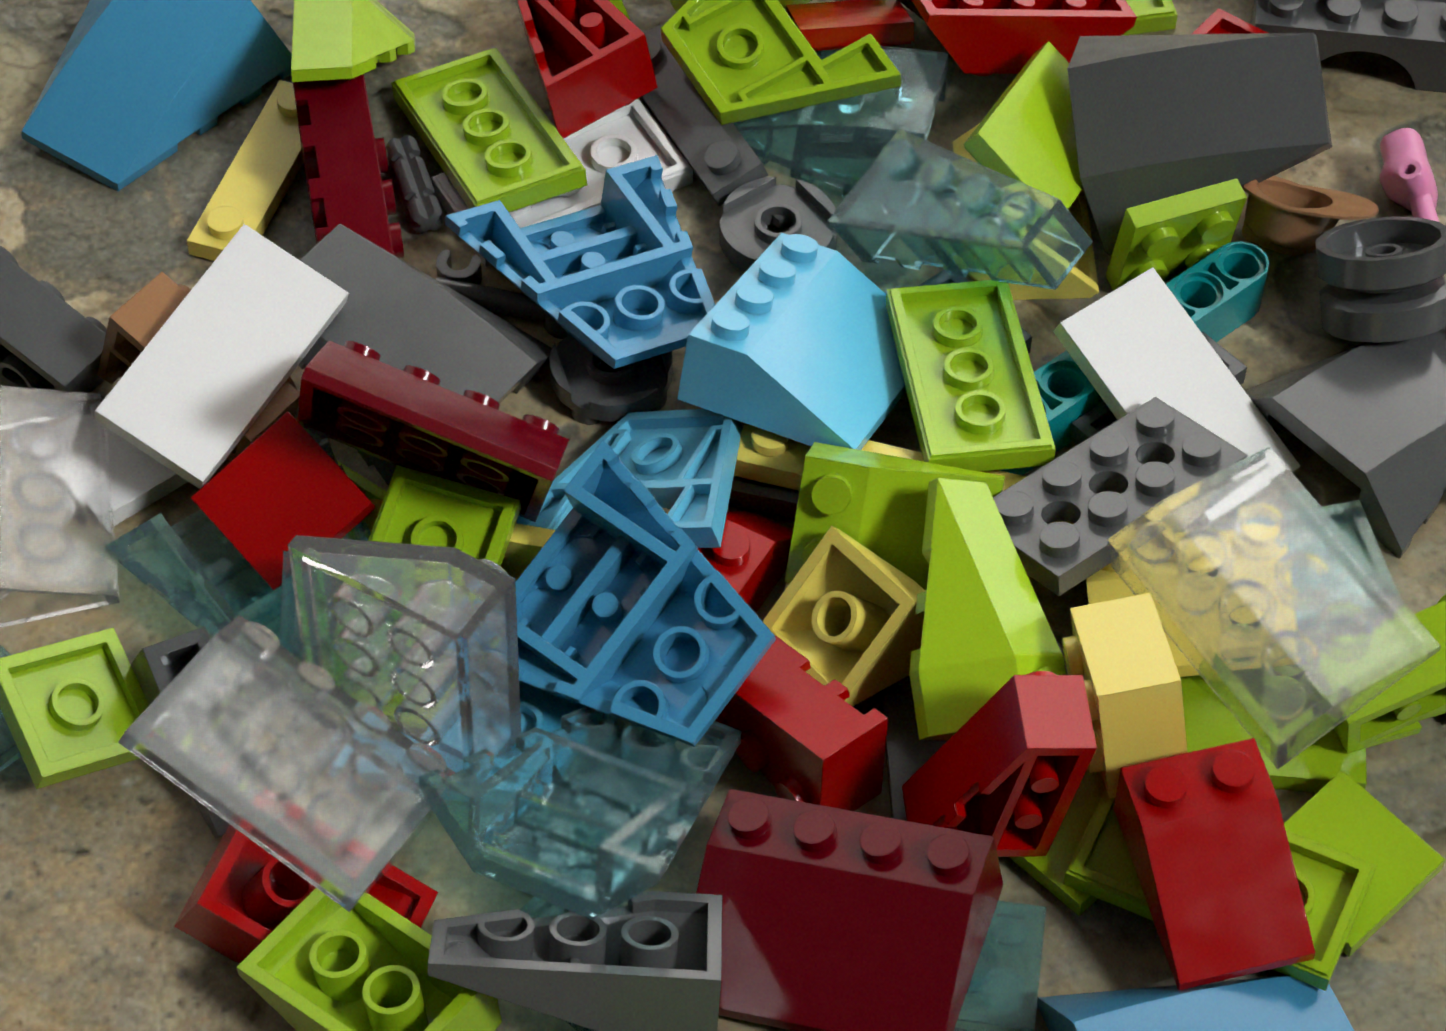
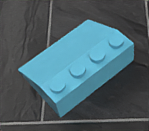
M781 233L688 334L677 399L812 446L814 442L862 450L906 392L886 309V294L838 251L821 246L816 240L806 235Z

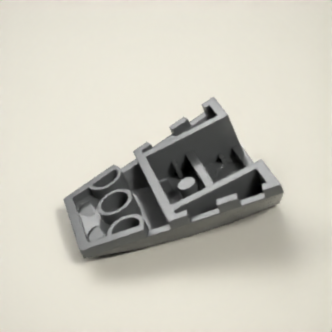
M1314 33L1080 36L1067 69L1080 179L1105 252L1109 256L1113 253L1127 208L1236 178L1241 186L1255 179L1260 183L1332 148L1318 41Z
M342 224L337 225L300 259V261L349 293L346 304L299 363L301 369L308 365L328 341L344 346L345 341H354L377 351L381 355L380 362L402 371L406 365L422 368L437 376L441 381L439 386L460 395H463L465 390L477 391L493 398L500 404L512 391L518 394L550 362L549 357L552 349L550 346ZM357 450L368 467L371 465L375 466L389 487L396 465Z
M1445 328L1431 335L1405 341L1364 342L1245 390L1276 434L1285 428L1288 429L1361 489L1353 521L1399 559L1410 546L1414 534L1422 523L1426 524L1435 512L1441 497L1446 492Z

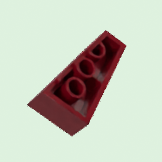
M364 74L353 79L293 82L302 157L316 244L337 225L342 224L396 257L404 258L399 222L389 224L388 216L396 215L392 180L381 179V173L389 172L384 137H374Z

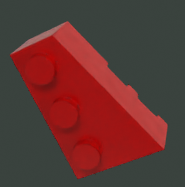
M516 0L525 35L555 127L563 139L658 88L645 34L609 0Z
M775 635V642L711 727L719 726L734 742L735 750L744 765L752 772L760 770L775 787L778 798L855 811L882 792L888 717L875 708L863 715L844 701L850 697L847 687L836 679L825 686L806 673L811 668L810 661Z
M1036 671L1026 675H1014L902 785L907 821L993 836L998 857L1046 856L1097 749L1083 675H1056L1050 671Z

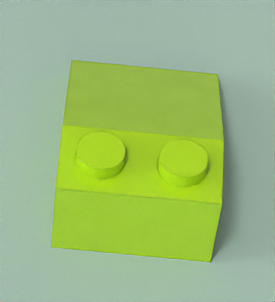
M814 442L805 455L785 582L790 583L824 535L833 526L912 578L924 590H927L929 563L922 554L929 481L936 478L986 482L992 497H995L1003 492L1005 476Z
M332 871L236 967L239 976L297 1031H495L502 1023L498 998L427 975L432 935L335 871Z

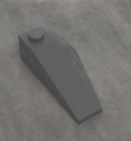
M647 891L628 894V906L592 910L588 900L565 902L564 913L561 915L532 918L528 913L519 909L434 920L427 975L595 1031H717L722 967V895Z

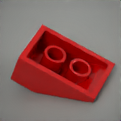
M1255 738L1126 766L1120 769L1114 811L1178 990L1314 959V944L1278 797Z
M260 787L235 813L174 927L229 959L241 963L332 871H335L420 928L438 892Z

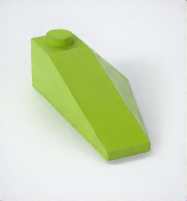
M294 0L291 60L292 82L353 79L376 69V63L378 62L385 63L397 60L396 48L397 55H409L415 52V34L377 0Z
M936 478L929 481L922 554L929 563L927 590L917 594L915 615L923 618L921 648L911 652L909 674L919 740L948 741L1014 675H1026L1036 671H1050L1056 675H1066L1064 657L987 483Z

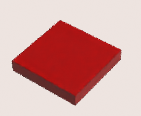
M849 0L786 5V12L814 51L843 49L868 34H872L880 46L903 45L914 42V21L898 0Z
M288 411L191 497L278 595L376 508Z

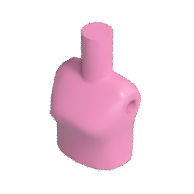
M1401 128L1385 135L1380 142V151L1384 164L1380 173V183L1385 195L1397 205L1411 211L1413 217L1439 222L1435 209L1438 199L1437 186L1420 134L1411 128Z

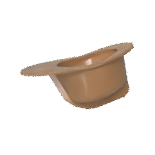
M1272 176L1260 183L1255 179L1242 186L1243 190L1248 193L1245 220L1242 228L1243 237L1248 242L1285 255L1296 256L1314 251L1316 249V239L1325 231L1334 228L1340 219L1359 220L1371 218L1379 212L1377 204L1364 197L1332 189L1300 185L1277 176Z

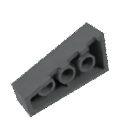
M0 246V378L4 384L63 419L104 381L97 374L107 328L93 317L85 318L65 302L62 294L47 281L36 280L19 267L16 259L8 250Z

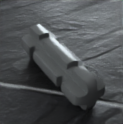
M405 135L401 139L392 138L386 146L388 151L387 158L392 171L396 173L394 178L405 209L409 211L408 218L411 227L421 234L428 230L436 231L443 223L441 218L442 210L437 197L433 195L435 190L425 162L419 156L421 151L417 140L409 135Z

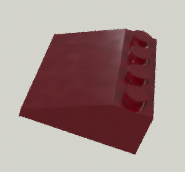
M328 341L305 367L300 382L298 422L303 428L394 465L520 500L521 511L519 516L536 522L570 440L558 435L559 428L555 424L534 415L526 414L521 420L499 411L500 404L496 400L477 391L465 390L463 395L443 388L439 386L441 381L437 376L422 368L406 365L402 371L379 361L381 355L377 351L354 341H345L344 346Z
M729 789L706 845L696 894L722 895V967L719 1015L793 1031H954L1003 888L994 837Z

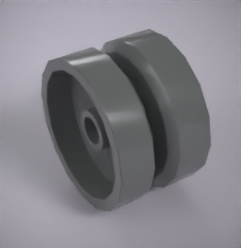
M1392 216L1369 218L1339 225L1325 231L1316 239L1318 277L1328 283L1319 291L1322 329L1327 333L1349 341L1381 343L1410 340L1431 335L1446 328L1445 225L1438 221L1419 217Z

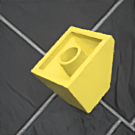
M831 526L764 618L763 623L774 635L810 661L811 668L806 673L824 686L836 679L847 687L850 697L844 701L853 707L910 675L911 652L921 648L923 618L915 615L917 594L926 590L912 578L856 540Z

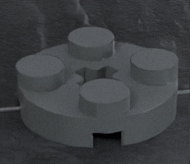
M776 177L755 179L739 186L727 197L723 205V215L719 221L720 246L729 261L744 272L781 234L769 231L767 226L769 224H774L778 228L790 226L788 231L782 233L806 235L816 240L819 245L836 250V209L830 198L823 191L808 182L796 179L795 187L776 185Z
M565 331L566 337L558 343L557 347L554 343L549 357L551 385L558 399L571 409V415L579 423L594 425L601 421H620L628 412L659 411L665 405L667 391L673 377L672 351L625 365L624 369L617 372L602 371V362L604 361L582 346L567 331Z

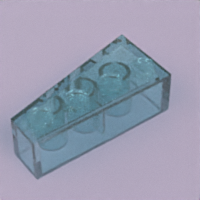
M901 129L897 131L889 143L881 150L879 156L827 220L829 225L862 262L879 264L881 259L895 260L900 267L920 270L922 265L942 267L950 275L967 277L969 272L985 273L993 281L1053 290L1058 288L1093 242L1060 199Z

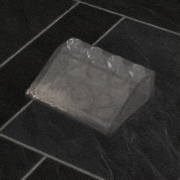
M0 386V628L120 603L107 427L94 419L95 410L104 400L101 394Z
M1270 446L1161 500L1107 540L1111 567L1134 595L1151 592L1164 632L1250 737L1255 738L1257 745L1277 769L1288 763L1441 649V645Z
M296 535L288 544L308 703L477 794L521 737L515 578L509 576L497 563L488 559L478 560L453 547Z
M238 616L208 641L124 732L118 742L348 912L356 906L420 835L460 777L447 767L444 758L436 750L425 744L411 741L391 726L389 718L381 710L368 703H359L336 686L333 677L325 669L314 663L303 662L281 646L278 637L269 628L257 622L247 621L242 616Z

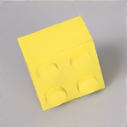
M1151 592L1070 608L1073 636L1062 638L1068 675H1083L1097 746L1088 766L1089 773L1101 772L1109 799L1116 797L1120 769L1122 767L1188 753L1181 679Z

